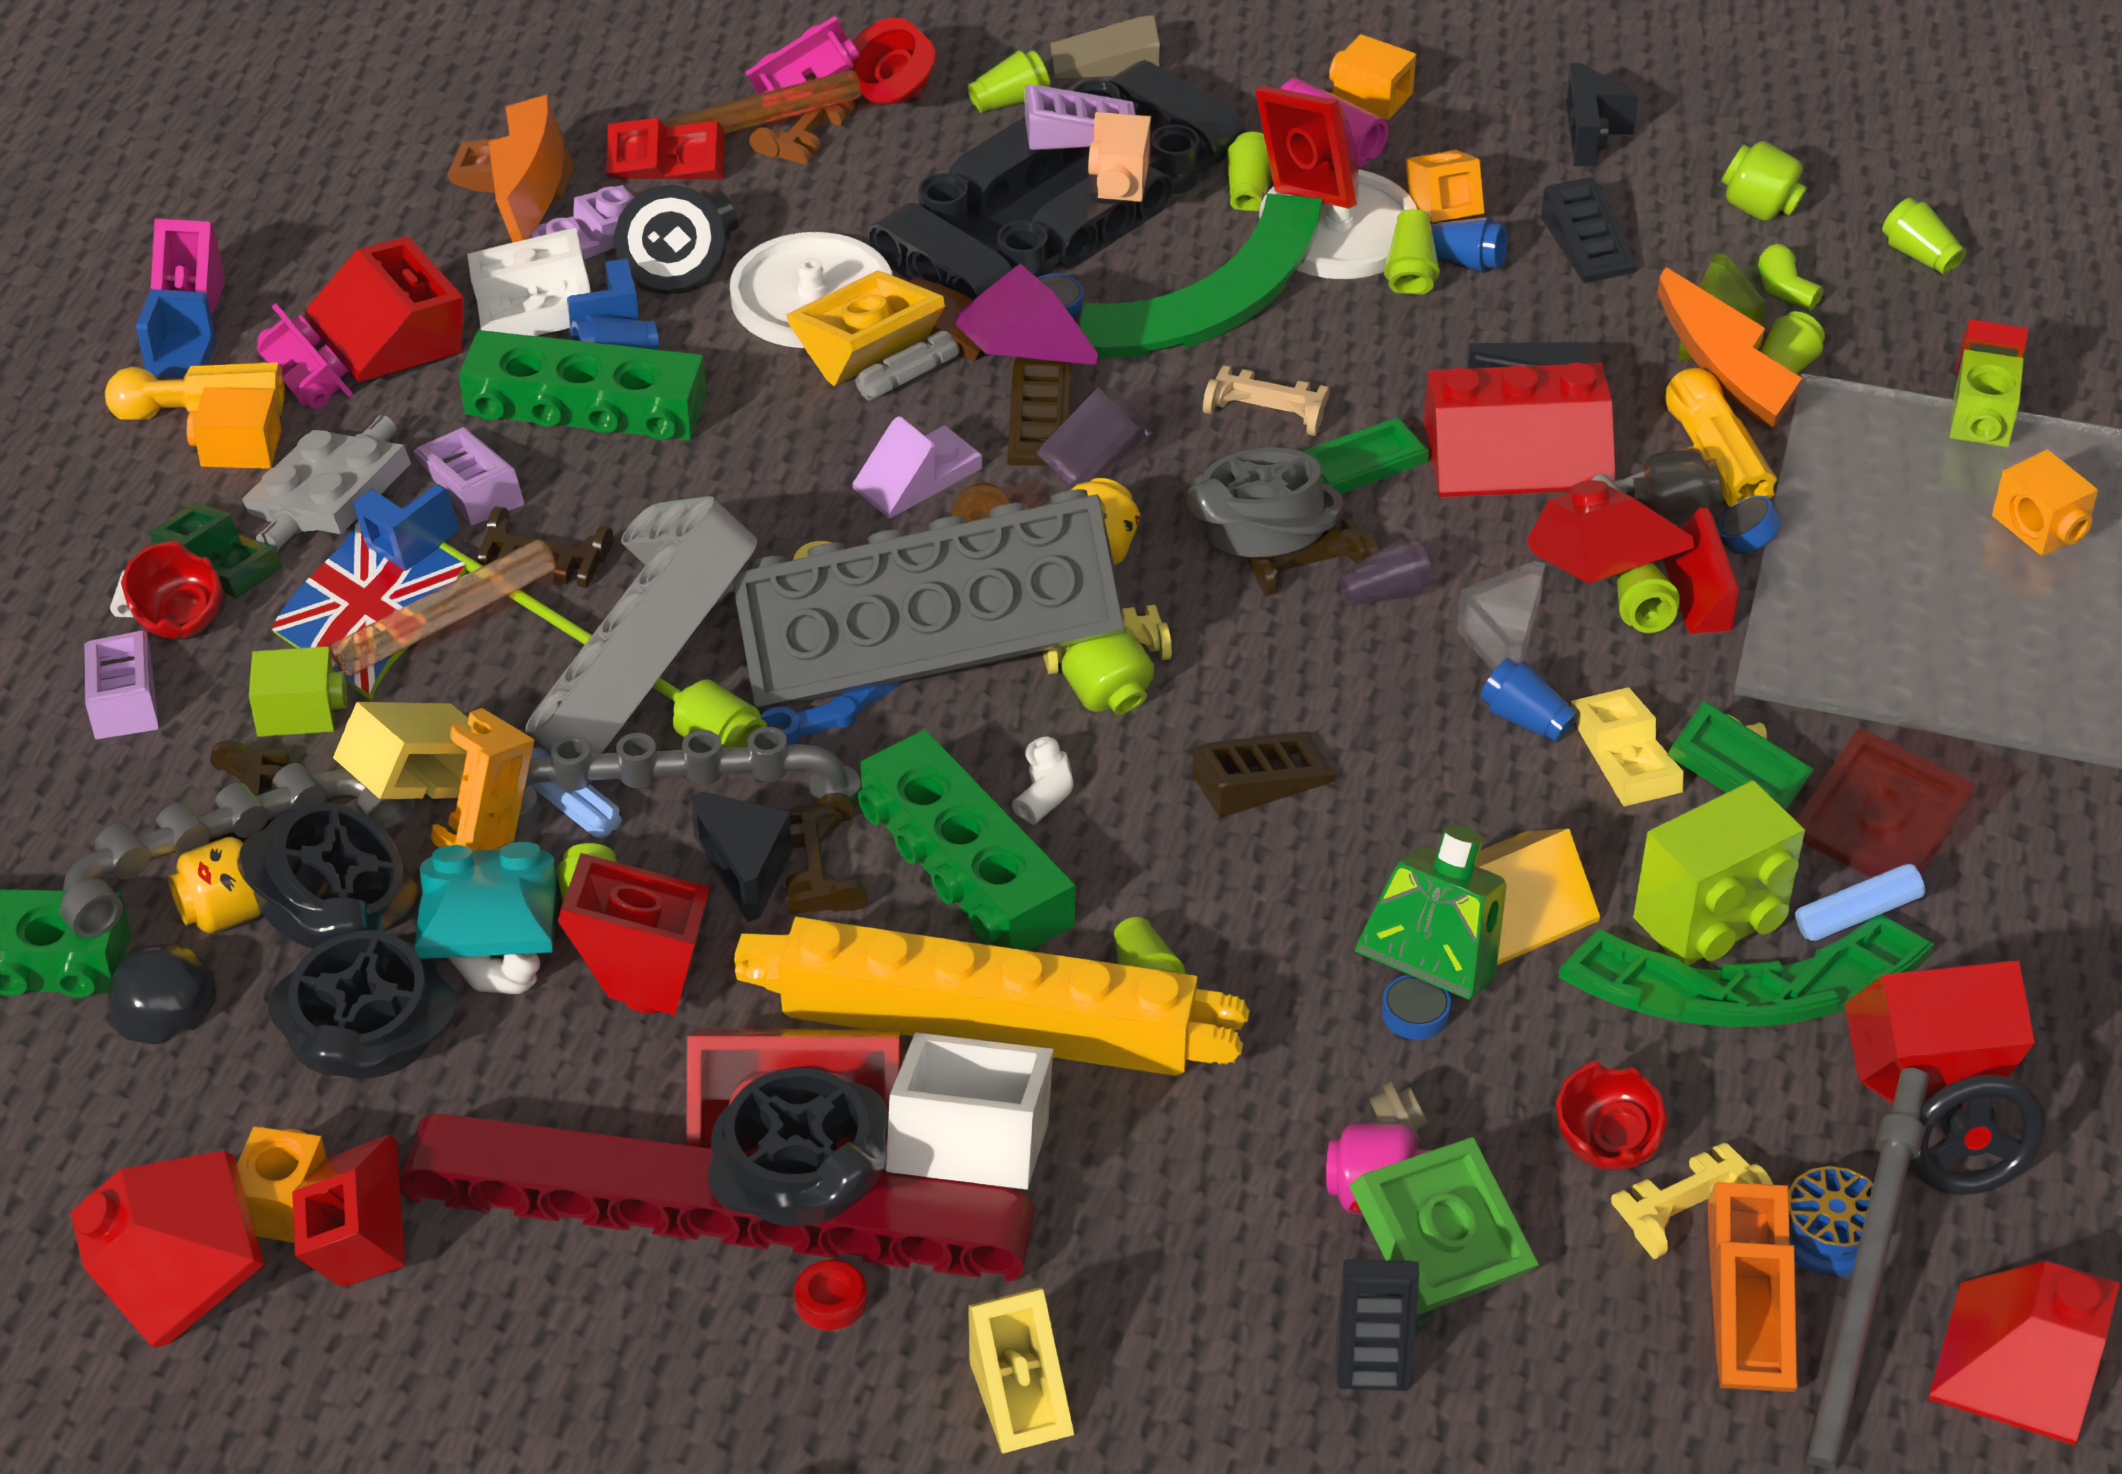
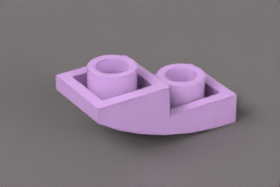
M623 185L604 187L597 192L574 197L573 216L556 218L548 223L538 225L528 239L577 228L585 260L615 248L614 233L619 215L635 197Z

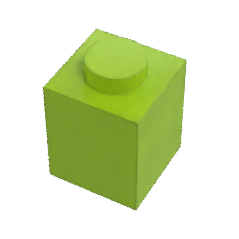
M329 646L252 651L249 699L257 736L334 732L335 710L347 708V687L344 671L333 672Z

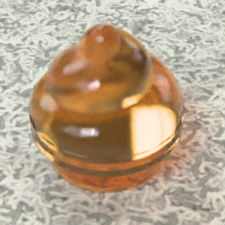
M977 482L967 485L958 492L952 504L951 515L965 517L966 523L990 518L989 511L992 508L1010 504V501L1001 488L992 483Z

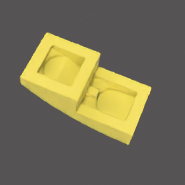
M1629 687L1571 701V708L1578 712L1575 721L1577 728L1624 807L1683 793V770L1672 758L1667 756L1668 753L1657 742L1656 717Z

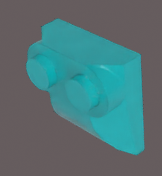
M514 842L503 846L501 849L475 851L464 845H448L436 849L432 857L426 859L421 864L422 896L414 946L419 959L551 953L553 951L559 905V883L554 865V857L549 852L540 850L537 844Z

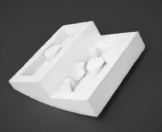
M577 228L467 254L471 283L477 299L481 330L538 336L570 328L567 298L571 295L591 293Z

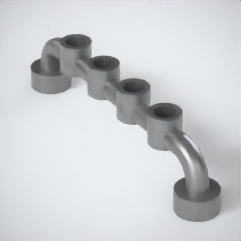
M775 727L758 728L749 735L748 747L722 748L721 739L716 733L709 730H696L685 736L682 741V750L656 751L655 741L647 734L631 733L618 741L616 746L617 753L591 754L589 743L585 739L578 736H566L558 739L552 745L551 756L531 758L516 830L529 826L538 816L537 793L531 785L536 783L555 782L563 790L578 791L586 788L592 780L620 779L629 787L643 788L654 783L657 777L686 776L694 784L708 785L719 780L723 774L751 773L757 780L772 782L784 777L788 771L805 770L814 772L809 780L810 801L812 804H815L819 798L826 794L842 793L852 799L853 806L856 808L859 804L858 792L861 791V780L854 769L843 765L832 752L814 745H787L786 735Z
M292 763L277 772L272 781V791L255 796L243 783H233L226 786L215 798V810L196 816L188 805L184 803L172 804L160 812L155 821L156 831L137 837L126 824L117 823L108 826L98 835L95 841L96 852L77 860L67 871L63 888L65 896L60 905V914L78 937L84 939L96 938L115 926L123 910L121 900L107 883L100 880V878L115 874L120 879H131L142 873L151 860L174 852L180 857L186 851L209 843V840L231 832L242 838L250 837L258 833L271 818L309 804L324 803L326 799L339 795L359 797L357 800V810L375 820L386 830L411 816L415 807V799H379L346 769L328 771L312 776L302 764Z

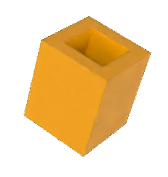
M1360 34L1344 51H1339L1332 61L1329 78L1333 81V95L1383 119L1389 120L1413 94L1416 53Z
M204 387L197 411H190L187 419L188 443L190 446H197L200 465L203 467L271 469L282 432L275 390Z

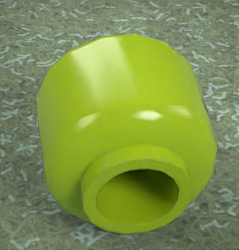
M1759 141L1751 148L1743 144L1721 180L1722 183L1727 185L1725 196L1730 204L1763 221L1774 219L1780 211L1790 216L1807 190V187L1799 183L1803 174L1802 163L1767 141Z
M1127 626V633L1065 646L1067 651L1062 659L1063 675L1083 706L1089 711L1103 712L1112 709L1116 715H1122L1138 708L1147 698L1145 690L1154 677V665L1132 630Z

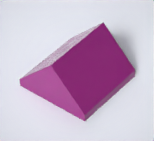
M1021 264L956 313L955 325L986 354L1096 365L1098 353L1054 291Z

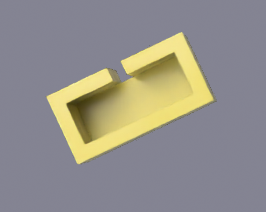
M357 702L333 758L379 799H423L425 793L432 799L458 798L467 751L451 740L450 732L453 723L461 724L469 731H471L472 727L467 724L468 717L451 703Z

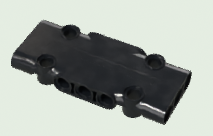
M1141 60L1107 81H1084L1079 83L1073 91L1133 102L1135 115L1151 117L1150 162L1142 202L1098 198V175H1089L1088 172L1090 147L1029 149L1025 117L959 157L950 168L949 173L933 174L923 179L918 188L919 204L907 203L871 225L867 232L868 245L881 254L890 269L909 281L913 277L924 279L955 290L974 300L1019 264L1037 278L1047 275L1050 270L1061 263L1069 268L1077 267L1162 212L1168 205L1172 194H1180L1192 190L1197 185L1198 175L1227 157L1228 148L1239 135L1246 133V127L1239 114L1230 106L1149 61Z

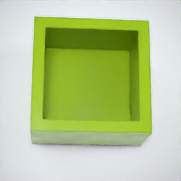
M1752 780L1647 832L1633 918L1671 957L1679 958V961L1687 966L1702 958H1705L1707 961H1715L1721 958L1733 947L1736 941L1756 931L1761 935L1773 932L1784 922L1789 913V903L1795 875L1799 866L1798 861L1805 829Z

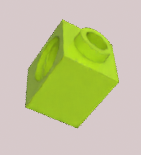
M1964 349L1954 392L1950 439L2009 447L2020 402L2024 358Z

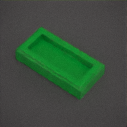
M1399 417L1301 451L1315 458L1320 464L1322 483L1335 488L1340 494L1427 463L1429 457V450Z
M1703 701L1673 743L1667 755L1726 793L1754 780L1785 811L1792 804L1814 770L1809 765L1706 701Z

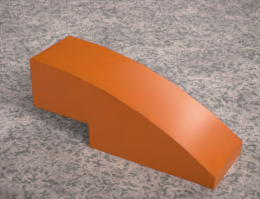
M547 94L505 106L509 136L488 142L496 202L513 243L528 239L538 226L554 198L562 175L564 137Z
M1666 267L1659 277L1657 295L1672 327L1688 353L1701 369L1710 371L1718 379L1723 393L1741 410L1773 430L1797 396L1802 377L1758 351L1765 331L1763 326Z
M1715 1182L1708 1199V1234L1716 1361L1720 1388L1795 1392L1797 1389L1794 1246L1789 1245L1788 1186Z

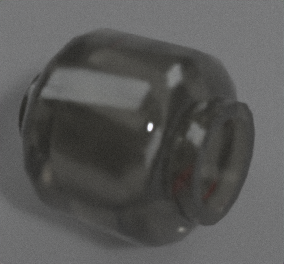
M1687 447L1651 454L1644 464V477L1633 478L1636 500L1677 527H1682L1699 508L1708 507L1709 512L1711 511L1714 516L1715 506L1724 505L1716 457L1707 459L1703 450L1698 447Z

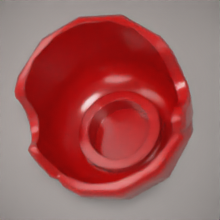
M168 541L145 547L127 563L121 580L127 606L135 620L148 632L170 640L178 638L187 639L201 633L218 616L224 597V590L218 572L213 569V564L207 557L202 558L191 553L178 541Z
M1599 1061L1586 1063L1564 1079L1555 1101L1562 1138L1577 1158L1589 1166L1601 1170H1630L1638 1167L1639 1164L1648 1162L1660 1150L1668 1128L1662 1093L1646 1077H1642L1641 1073L1634 1067L1613 1069L1603 1066ZM1602 1133L1606 1136V1138L1611 1142L1612 1145L1606 1143L1602 1139Z

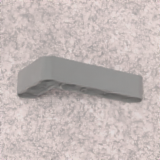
M706 496L655 503L643 510L625 530L621 543L645 567L529 718L526 732L548 752L551 753V747L558 739L566 736H578L589 743L591 754H602L754 552L758 543L757 538L714 497Z

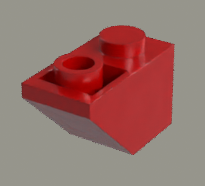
M390 1134L327 1157L292 1191L295 1256L338 1286L353 1285L405 1266L397 1140Z

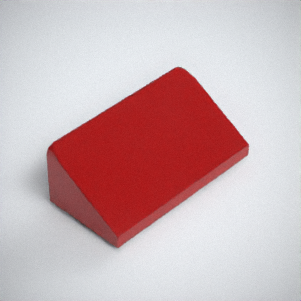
M1708 507L1699 508L1681 528L1693 536L1694 548L1663 558V562L1670 582L1679 593V607L1688 633L1699 634L1731 631L1734 625L1740 589L1712 512H1709Z

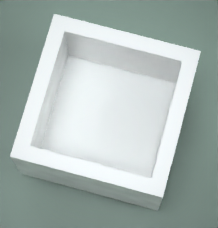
M915 1032L890 1094L886 1172L1002 1186L1011 1189H1028L1048 1126L1053 1049Z

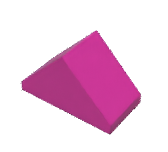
M155 219L151 289L205 293L208 296L211 314L213 315L225 284L214 223L207 221Z

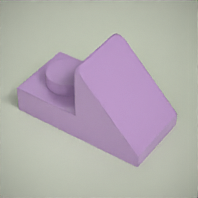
M898 416L891 422L854 480L853 489L890 519L982 469V455L946 425L924 436L904 418Z

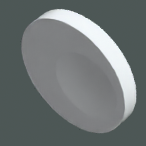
M1358 169L1357 205L1348 209L1322 203L1318 230L1311 250L1304 263H1301L1296 270L1313 276L1332 279L1361 278L1384 272L1397 224V216L1404 210L1417 209L1415 202L1404 189L1391 180L1375 173ZM1274 186L1267 192L1268 194L1287 195L1275 192ZM1267 194L1263 198L1260 206L1259 220L1264 210Z
M804 232L785 235L757 246L738 262L730 279L732 309L739 322L756 336L772 343L804 348L790 327L786 314L877 270L892 275V272L880 253L857 239L825 232Z

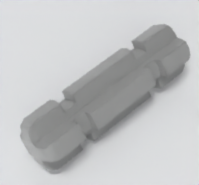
M941 330L927 337L926 342L919 341L884 359L883 364L876 363L862 370L855 379L856 387L868 401L875 399L892 390L893 387L896 388L935 368L936 365L939 366L958 356L959 346L953 340L950 332Z

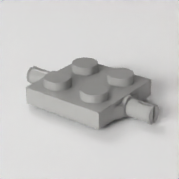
M379 415L362 434H357L356 436L330 433L323 430H312L309 434L303 436L298 441L297 446L274 468L267 471L261 481L242 498L249 514L271 522L257 535L256 540L274 546L278 552L294 534H299L301 531L320 530L342 534L357 519L353 502L370 489L381 495L411 465L404 445L387 442L397 434L395 423L389 417L384 416L382 418V415Z

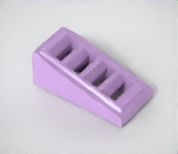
M1026 85L1025 122L1029 149L1090 147L1091 141H1094L1095 113L1135 115L1133 102L1046 86Z
M467 428L457 429L413 450L415 458L436 484L443 486L449 491L451 502L471 526L488 520L495 506L505 507L510 511L524 505L514 468ZM464 451L468 453L448 463L443 461Z
M142 630L84 643L85 704L95 739L158 730V713L147 631ZM135 657V660L101 666L100 661Z

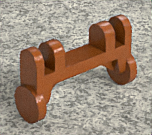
M809 74L805 79L813 92L802 98L809 105L808 111L790 131L781 132L764 127L757 128L749 138L750 146L754 152L771 157L777 156L807 165L811 160V154L815 155L821 149L819 138L812 134L814 129L821 121L841 126L846 120V114H851L855 110V103L849 96L827 87L826 84L822 86L815 75Z

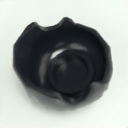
M159 944L132 952L117 965L109 985L108 1012L110 1026L126 1040L148 1044L165 1043L172 1032L183 1027L195 1030L202 1024V1019L207 1016L216 1001L213 971L193 950L180 945Z

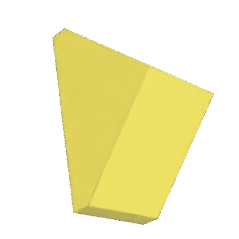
M1036 1288L969 1305L970 1365L1001 1452L1006 1453L1074 1435L1043 1289Z

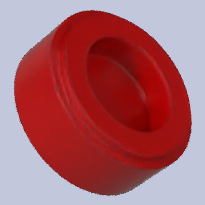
M824 1260L816 1262L805 1268L796 1279L794 1285L796 1311L805 1323L817 1329L838 1330L850 1326L862 1316L866 1309L867 1286L865 1278L856 1267L844 1261Z

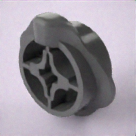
M1271 447L1237 452L1214 462L1206 469L1204 474L1199 475L1193 480V485L1188 489L1184 497V504L1186 510L1192 516L1206 521L1208 538L1219 550L1238 556L1268 557L1290 553L1316 541L1324 531L1331 529L1336 524V518L1343 508V498L1335 488L1322 483L1321 467L1315 458L1298 450Z

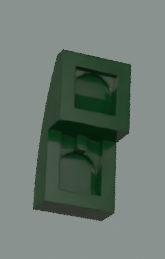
M194 502L149 531L154 544L178 541L191 553L202 558L207 557L213 564V569L218 572L224 593L234 598H238L282 568L274 546L239 535L231 514Z

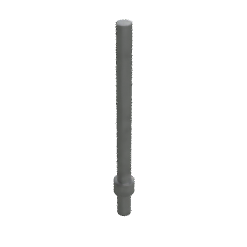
M1905 1068L1901 1070L1891 1114L1882 1117L1875 1146L1881 1152L1806 1459L1809 1464L1835 1470L1837 1467L1909 1161L1918 1157L1925 1130L1919 1119L1929 1076L1919 1069Z

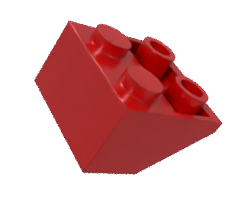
M409 236L357 249L305 309V320L356 380L362 382L461 353L464 297Z

